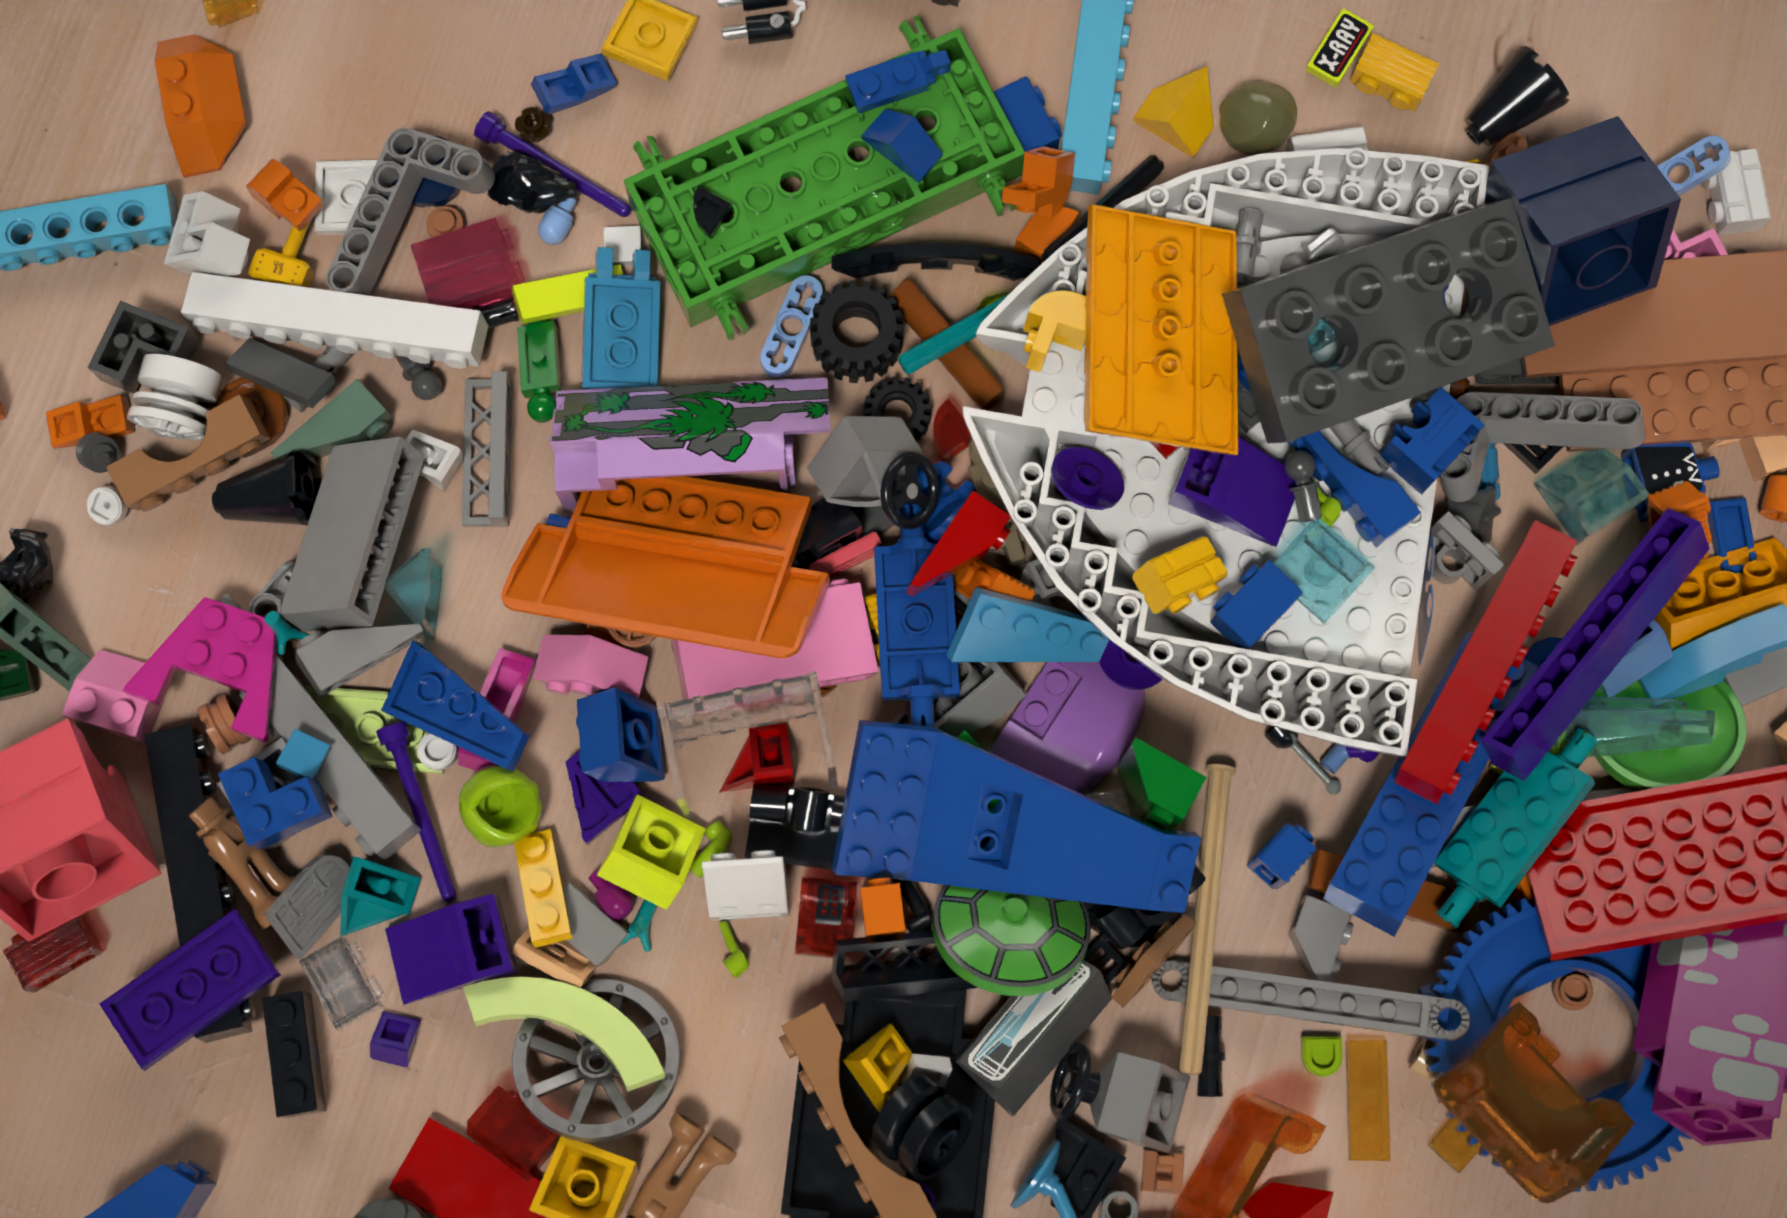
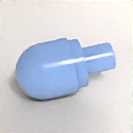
M567 198V201L559 203L557 207L551 206L549 210H546L538 226V234L545 243L556 245L566 238L573 225L572 221L574 218L570 213L577 202L575 199Z

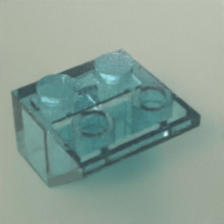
M1605 449L1584 451L1534 483V486L1569 536L1577 540L1576 546L1640 506L1648 499L1649 495L1629 464Z

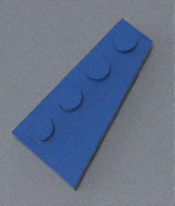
M412 640L381 711L501 767L514 771L530 735L421 643Z

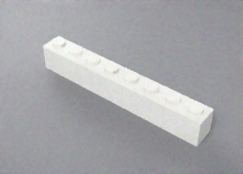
M197 272L191 273L181 314L192 325V328L204 334L222 331L228 332L231 336L240 339H249L250 335L259 336L272 343L284 344L286 340L295 341L313 349H320L322 345L335 346L337 350L349 354H355L360 350L371 352L375 356L385 359H391L394 355L408 357L411 361L422 364L430 363V360L441 361L450 367L464 369L466 365L479 367L489 326L479 310Z

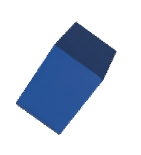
M884 109L861 135L863 141L918 184L943 157L942 152L914 116Z

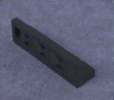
M933 930L835 940L831 981L842 1003L978 987L956 974L947 965L938 950L929 957H920L917 954L927 944H935ZM900 947L903 950L894 960L883 961L880 958L889 948ZM862 951L866 954L857 964L844 965L846 952Z

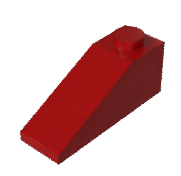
M972 491L905 593L912 597L985 557L991 546L999 550L1011 532L1005 528V525L1011 518L1010 515Z

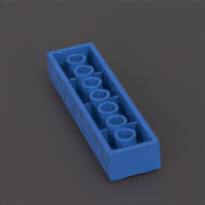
M1467 631L1410 735L1407 755L1473 633ZM1524 659L1519 669L1513 666L1510 667L1506 676L1513 680L1502 700L1494 697L1489 708L1496 712L1485 732L1477 729L1473 740L1479 742L1469 763L1461 760L1455 770L1462 774L1451 796L1443 793L1436 805L1394 783L1406 758L1398 757L1334 874L1323 898L1324 900L1395 937L1489 760L1481 739L1534 675L1538 667L1537 665Z

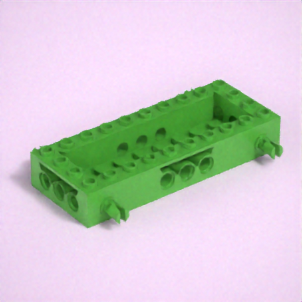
M914 16L913 26L915 32L906 20L900 24L899 30L903 33L911 50L892 59L920 51H925L926 56L942 50L947 52L951 62L950 72L935 77L936 83L928 86V91L863 113H857L846 81L843 80L666 161L654 136H647L651 154L647 153L639 140L633 145V149L645 170L623 180L628 201L690 327L718 316L728 340L735 339L731 321L745 335L750 328L738 308L739 305L832 263V256L863 249L985 192L995 209L996 215L1003 216L1004 207L1001 201L1003 187L1007 186V182L1022 176L1025 151L960 28L930 40L919 16ZM884 109L914 116L916 119L922 116H929L936 123L932 130L926 132L942 152L943 157L919 184L861 139V135ZM861 146L869 152V156L864 161L856 162L850 159L848 152L853 147ZM788 177H795L802 183L801 188L792 193L784 191L780 185ZM698 186L730 203L731 210L734 212L733 219L728 223H722L713 239H710L701 231L695 220L693 199ZM1005 203L1011 212L1016 209V205Z

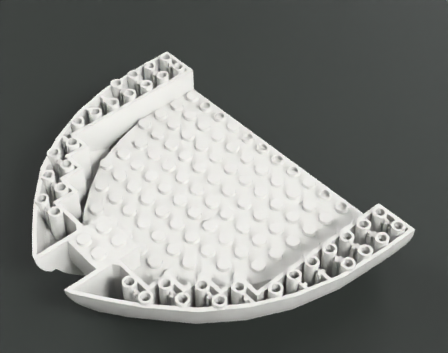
M1360 147L1262 153L1187 172L1123 200L1114 208L1236 231V234L1240 210L1249 207L1259 209L1263 212L1264 216L1259 234V240L1262 244L1261 251L1256 256L1252 283L1279 275L1281 263L1286 257L1294 254L1302 255L1305 251L1301 245L1304 243L1307 246L1328 228L1332 227L1344 241L1343 246L1329 256L1332 257L1484 205L1489 166L1424 155L1366 151ZM1087 228L1058 248L981 322L976 336L984 345L997 352L1006 353L1021 364L1027 365L1030 353L1023 350L1029 333L1024 332L1023 328L1032 304L1041 296L1053 291H1071L1086 296ZM1454 274L1448 289L1444 293L1445 303L1449 313L1454 318L1460 319L1465 283ZM1237 285V289L1247 285ZM1319 319L1316 328L1308 336V348L1314 361L1323 368H1327L1334 360L1337 352V340L1332 328L1326 322ZM1053 341L1051 342L1041 372L1029 370L1022 416L963 406V417L967 429L1008 514L1055 586L1101 634L1162 680L1242 718L1346 747L1402 758L1407 757L1418 680L1409 678L1437 479L1421 495L1392 468L1387 469L1382 475L1378 476L1398 482L1421 513L1411 523L1377 548L1371 541L1366 542L1359 535L1355 528L1356 522L1348 511L1344 512L1341 510L1340 517L1331 527H1326L1319 520L1301 522L1298 517L1295 500L1278 545L1274 547L1168 504L1190 448L1181 447L1166 460L1148 441L1085 431L1083 420L1086 374H1084L1085 342L1081 351ZM1450 384L1442 386L1448 393L1450 391ZM1439 388L1353 418V421L1362 432L1367 431L1371 435V443L1381 454L1393 438L1390 432L1397 423L1402 427L1406 425L1417 429L1412 421L1416 416L1411 412V409L1418 401L1426 406L1425 403ZM1261 422L1247 434L1238 425V437L1284 464L1287 456L1295 451L1287 442L1267 444ZM1329 427L1320 430L1323 437L1340 455L1362 469L1352 455L1347 456L1344 453V445ZM1082 447L1096 451L1108 458L1117 467L1124 481V493L1120 501L1111 508L1094 510L1082 507L1069 500L1059 491L1051 476V466L1055 456L1066 448ZM1312 475L1313 481L1320 483V486H1318L1327 497H1331L1332 491L1323 480L1318 481ZM1202 536L1207 537L1216 551L1215 556L1221 559L1228 571L1227 577L1217 584L1220 590L1201 602L1197 596L1191 598L1193 603L1175 614H1172L1169 609L1158 614L1152 613L1144 599L1145 594L1140 593L1132 579L1133 573L1148 560ZM1270 560L1304 593L1250 649L1235 647L1210 623L1217 613L1212 607L1226 592L1229 591L1234 596L1243 587L1239 580L1254 564L1261 569Z

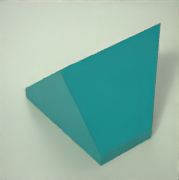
M354 856L341 894L340 937L402 915H409L421 878Z

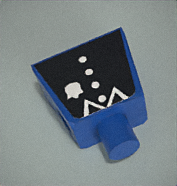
M1691 443L1638 446L1633 449H1627L1621 455L1640 523L1649 520V494H1655L1656 491L1662 492L1663 489H1669L1670 486L1676 487V484H1683L1684 481L1690 482L1699 492L1705 493L1704 481L1718 478L1720 474L1716 458L1711 456L1697 459Z

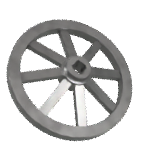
M589 979L582 989L598 997H611L609 1004L620 1012L623 1001H626L641 1009L651 1018L653 1023L640 1031L648 1042L661 1034L666 1049L665 1078L653 1082L657 1083L658 1086L651 1097L640 1108L632 1112L613 1080L614 1076L620 1077L614 1065L601 1052L600 1048L585 1036L575 1032L574 1034L581 1046L579 1052L536 1037L535 1035L539 1028L546 1021L539 1018L528 1017L521 1025L513 1048L512 1069L518 1094L524 1106L535 1120L549 1131L561 1137L580 1142L594 1143L612 1141L630 1135L647 1125L661 1112L670 1099L677 1083L680 1070V1049L676 1030L670 1017L652 996L625 982L611 979ZM529 1050L543 1053L578 1067L531 1086L528 1077ZM599 1060L604 1062V1066L601 1069H593L590 1066ZM581 1080L585 1081L569 1120L556 1115L539 1100L540 1097ZM597 1085H602L621 1119L604 1124H582Z

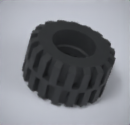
M856 280L848 281L847 288H842L841 283L833 286V294L830 295L826 291L821 296V304H815L813 318H810L811 347H813V354L816 360L821 361L822 369L827 373L830 370L834 371V378L842 381L843 376H848L849 383H857V377H864L865 383L873 381V374L878 373L882 377L887 373V366L893 367L897 362L898 353L901 354L903 347V315L901 309L897 310V301L894 297H886L887 290L879 287L875 291L872 289V283L864 281L863 287L856 286ZM853 317H861L875 324L879 330V335L869 345L850 347L838 340L835 336V330L843 321Z

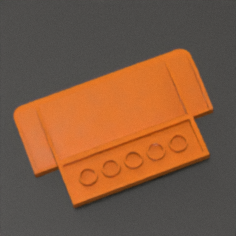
M687 476L617 479L618 489L582 491L567 528L536 524L512 565L501 592L504 606L513 611L774 658H788L800 651L829 586L830 579L829 573L791 567L812 509L811 497Z

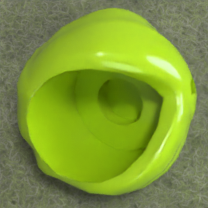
M497 764L485 766L475 772L463 785L459 796V811L464 826L477 842L490 848L512 845L534 832L539 825L543 811L537 783L516 768L512 771Z

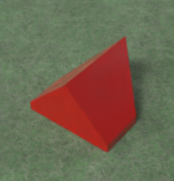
M786 723L748 728L749 736L719 793L753 788L754 784L771 786L795 782Z
M1269 1182L1239 1206L1248 1218H1327L1334 1191Z

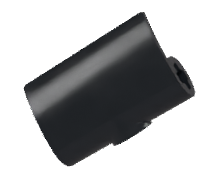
M754 784L750 803V824L745 858L751 859V852L775 851V856L783 857L785 864L832 870L845 796L829 794L827 790L799 786L789 789Z

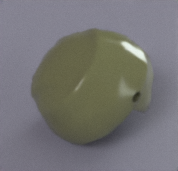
M1261 80L1242 83L1229 92L1219 107L1220 128L1226 142L1234 150L1247 155L1268 153L1280 147L1294 130L1297 121V106L1290 92L1280 85L1265 83Z

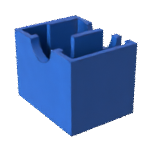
M1442 387L1425 403L1426 406L1418 401L1411 409V412L1416 416L1412 421L1417 429L1406 425L1402 427L1397 423L1390 432L1393 438L1381 453L1384 459L1390 463V468L1421 495L1485 426Z

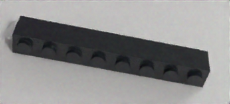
M191 724L145 734L180 947L232 911L231 905L236 904L234 888L231 882L226 881L225 870L219 863L214 861L213 857L209 856V850L205 846L203 838L200 839L196 834L199 827L189 817V814L198 806L212 797V793H216L215 778L211 770L207 771L205 757L210 756L207 737ZM249 997L195 1035V1038L208 1043L253 1032L251 1020L256 1018V1011L252 998Z

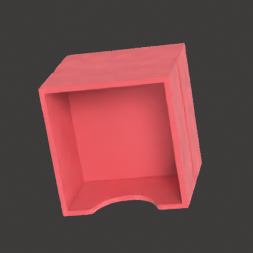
M69 718L0 752V918L28 942L162 874L125 776L114 765L107 767L108 773L102 768L91 751L83 733Z

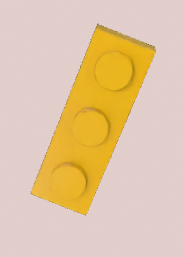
M548 829L529 834L515 842L514 846L531 942L534 948L573 939L552 830Z

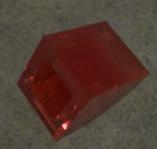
M949 398L939 407L935 415L932 434L934 450L941 462L944 461L945 463L969 448V443H971L970 440L972 439L964 418Z

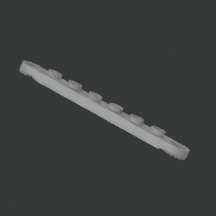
M1164 962L1152 975V986L1155 992L1164 1000L1186 1003L1190 963ZM1212 966L1208 1007L1447 1041L1460 1039L1467 1033L1470 1027V1015L1467 1008L1461 1002L1454 999ZM1170 970L1178 971L1182 975V986L1175 992L1165 991L1161 985L1162 976ZM1449 1008L1458 1011L1462 1018L1459 1028L1454 1031L1443 1030L1438 1024V1016L1441 1011Z

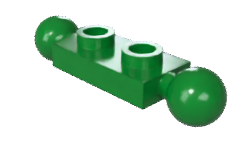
M549 319L530 322L526 326L517 327L521 392L525 398H530L527 404L529 416L534 421L540 423L553 419L556 400L549 394L556 393V390H561L558 332L554 321H549Z

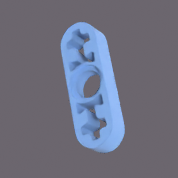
M1707 136L1658 165L1657 168L1680 196L1724 170L1731 160V152L1723 138ZM1710 147L1715 151L1720 150L1718 153L1720 159L1715 162L1711 158L1705 159L1707 157L1706 150ZM1693 156H1695L1697 163L1700 162L1702 171L1697 173L1694 163L1690 160ZM1682 165L1689 168L1690 175L1685 182L1676 184L1669 180V173L1674 167Z
M800 276L792 282L761 351L762 369L772 378L786 377L793 370L810 331V318H813V308L816 303L821 304V296L823 295L822 285L812 276ZM807 287H810L815 298L808 297L806 299L803 313L798 309L800 304V293L798 290L804 292ZM795 318L802 323L803 328L799 334L789 336L782 331V323L786 319ZM781 341L786 344L783 352L786 364L779 363L777 367H772L769 356L775 357L778 354Z

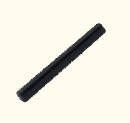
M1155 155L1147 157L1095 205L1114 208L1123 200L1139 194L1161 174V171L1164 169L1163 161H1160ZM1088 211L1044 250V253L1041 255L1043 262L1058 248L1087 228Z

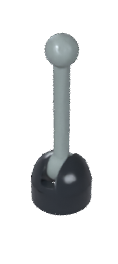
M1274 726L1265 733L1264 736L1277 748H1292L1326 784V790L1329 794L1336 795L1341 791L1340 782L1331 779L1297 743L1298 733Z

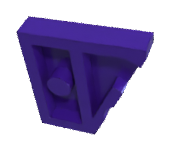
M579 750L565 763L581 826L582 839L589 845L628 812L637 794L644 798L645 796L633 782H603L582 773V767L579 763Z

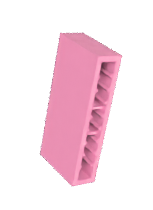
M848 579L830 581L800 651L791 657L774 658L671 639L685 711L871 679L879 672L860 582L849 584Z

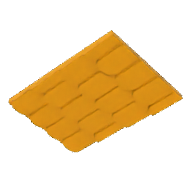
M1094 204L1088 206L1085 302L1087 319L1084 374H1086L1083 419L1085 431L1212 453L1238 455L1237 343L1222 297L1223 293L1237 289L1236 231Z

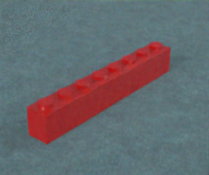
M1536 520L1534 521L1405 758L1394 783L1436 805L1443 793L1452 795L1462 774L1455 770L1461 760L1469 763L1479 742L1473 740L1477 729L1485 732L1496 712L1489 708L1494 697L1500 700L1503 699L1513 680L1506 676L1510 667L1513 666L1519 669L1529 648L1523 646L1528 635L1533 638L1536 637L1545 620V617L1539 615L1544 605L1552 607L1562 588L1555 584L1558 577L1562 575L1567 578L1578 558L1571 554L1577 540Z

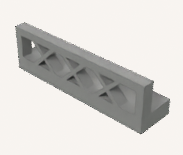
M492 371L491 379H465L463 527H509L512 382L507 371ZM474 390H491V406L484 412L474 404ZM474 411L479 415V417L475 421ZM485 421L490 426V442L482 449L473 440V432ZM473 447L478 451V453L474 457ZM485 457L490 462L489 478L481 485L472 476V468ZM472 483L478 488L473 494ZM484 494L489 498L488 517H471L472 503Z

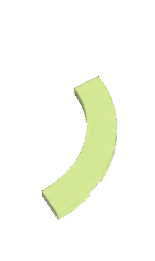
M533 977L498 978L463 987L476 1027L490 1022L527 1019L528 1017L548 1020L553 1024L585 1036L597 1045L614 1065L622 1078L627 1092L665 1078L664 1070L656 1053L634 1023L604 999L582 988L564 982Z

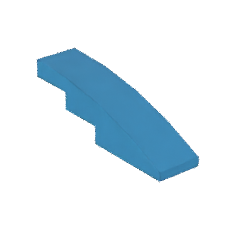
M1782 604L1754 614L1673 650L1674 656L1638 680L1652 706L1724 681L1726 674L1761 663L1764 654L1787 647V608Z

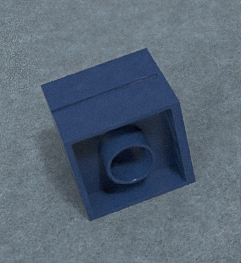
M1619 116L1491 161L1484 204L1513 198L1549 326L1657 287L1681 198Z

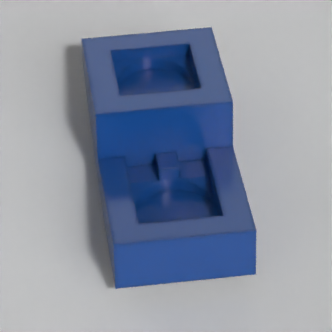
M602 53L571 60L566 69L534 76L531 82V86L547 114L562 111L589 101L614 89L617 85Z

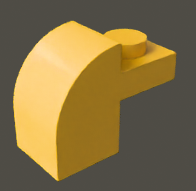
M1053 291L1041 296L1032 304L1023 328L1024 332L1029 333L1023 350L1030 353L1026 368L1041 372L1052 341L1078 351L1082 350L1086 339V296L1071 291Z

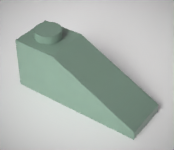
M355 379L277 446L271 454L274 458H277L293 450L303 449L308 451L314 459L328 456L335 445L380 439L388 431L389 424L393 419L358 379Z
M0 583V638L70 691L75 678L90 662L91 658Z

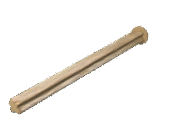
M1209 764L1205 767V771L1209 773L1200 870L1206 879L1197 890L1194 919L1196 925L1193 929L1179 1066L1180 1071L1188 1075L1201 1074L1230 783L1231 776L1236 774V768L1224 764Z

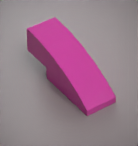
M499 648L480 690L481 695L515 723L535 666V659ZM459 747L457 751L458 765L478 771L485 766L495 764Z

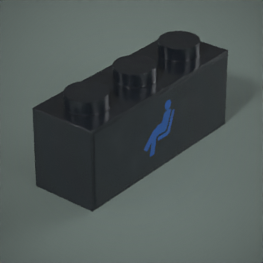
M298 991L263 997L262 1004L276 1117L290 1118L325 1112L326 1104L311 993Z

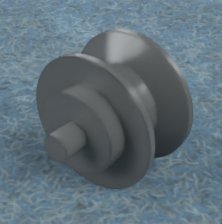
M97 432L88 433L79 440L76 446V457L85 468L96 473H104L108 471L106 466L119 459V448L113 439Z

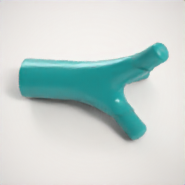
M271 611L265 616V623L276 634L278 641L277 653L280 655L285 654L286 642L289 639L301 640L310 635V633L299 631L290 626L276 611Z
M645 899L643 900L635 919L627 929L629 934L621 945H624L632 938L638 937L645 952L652 950L649 941V926L657 905Z

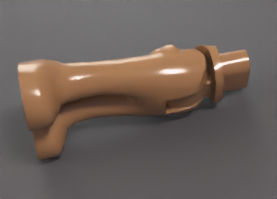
M210 797L189 814V817L199 827L196 834L200 839L203 838L204 844L209 850V856L213 857L214 861L220 864L239 887L251 906L254 921L261 930H264L271 925L264 916V913L298 875L287 876L274 864L265 849L260 850L249 847L236 816L233 814L226 816L230 809L228 807L221 809L216 801ZM249 865H250L251 868L254 870V872L256 873V875L260 878V880L262 881V883L264 884V886H263V885L258 881V879L254 876V874L252 873L251 869L249 868Z
M675 1111L669 1123L673 1134L671 1143L658 1165L638 1191L631 1206L630 1215H627L625 1218H679L697 1187L709 1171L716 1165L730 1164L738 1153L722 1140L708 1133L683 1176L675 1185H671L675 1172L705 1132L703 1127Z

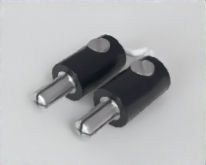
M717 0L719 8L743 4L744 12L787 6L786 0ZM793 0L797 6L801 7L796 10L795 19L791 22L788 11L745 17L746 25L722 28V38L726 41L748 37L749 45L792 39L791 27L798 24L801 12L806 11L805 1Z

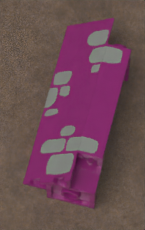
M1787 920L1651 944L1633 1050L1659 1066L1651 1112L1703 1146L1769 1140L1772 1135L1774 1118H1780L1783 1093H1787Z

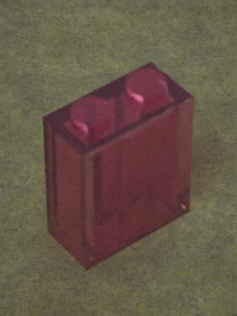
M496 218L410 245L429 304L471 309L473 306L480 305L483 308L510 298L514 300L512 286L525 283L519 261L512 263L508 251L514 249L508 228L501 230Z

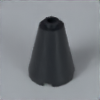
M1521 46L1514 52L1466 117L1465 121L1468 127L1464 130L1476 145L1479 146L1483 143L1486 146H1491L1508 134L1517 132L1569 102L1570 99L1566 98L1569 95L1568 90L1560 77L1548 63L1543 67L1535 62L1534 59L1539 55L1529 47Z
M298 449L288 452L218 483L216 490L212 494L213 508L226 520L308 525L322 482L321 478L314 479L311 467H316L317 464L306 450Z

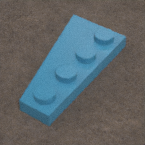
M976 587L946 656L951 662H1099L1109 639L1101 634L1084 615Z

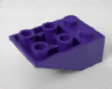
M1238 437V455L1212 453L1190 448L1168 504L1277 547L1295 500L1293 491L1289 492L1288 488L1294 487L1296 484L1295 480H1292L1286 474L1284 464Z
M494 893L456 903L385 928L403 1005L460 990L464 986L477 982L503 978L518 973L515 957L511 954L513 949L501 901Z

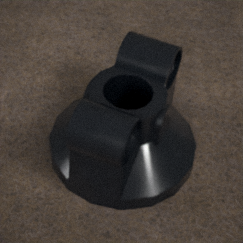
M1196 864L1189 895L1196 891L1206 879ZM1083 902L1089 915L1091 928L1106 941L1114 943L1119 950L1141 947L1147 940L1151 944L1155 943L1156 941L1153 939V936L1167 921L1173 925L1181 918L1182 914L1152 910L1143 914L1139 909Z

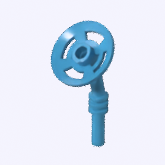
M1054 1140L1023 1181L1010 1204L1013 1209L1024 1205L1040 1192L1045 1197L1051 1196L1060 1218H1077L1063 1184L1058 1181L1060 1177L1054 1173L1060 1152V1142L1058 1140Z

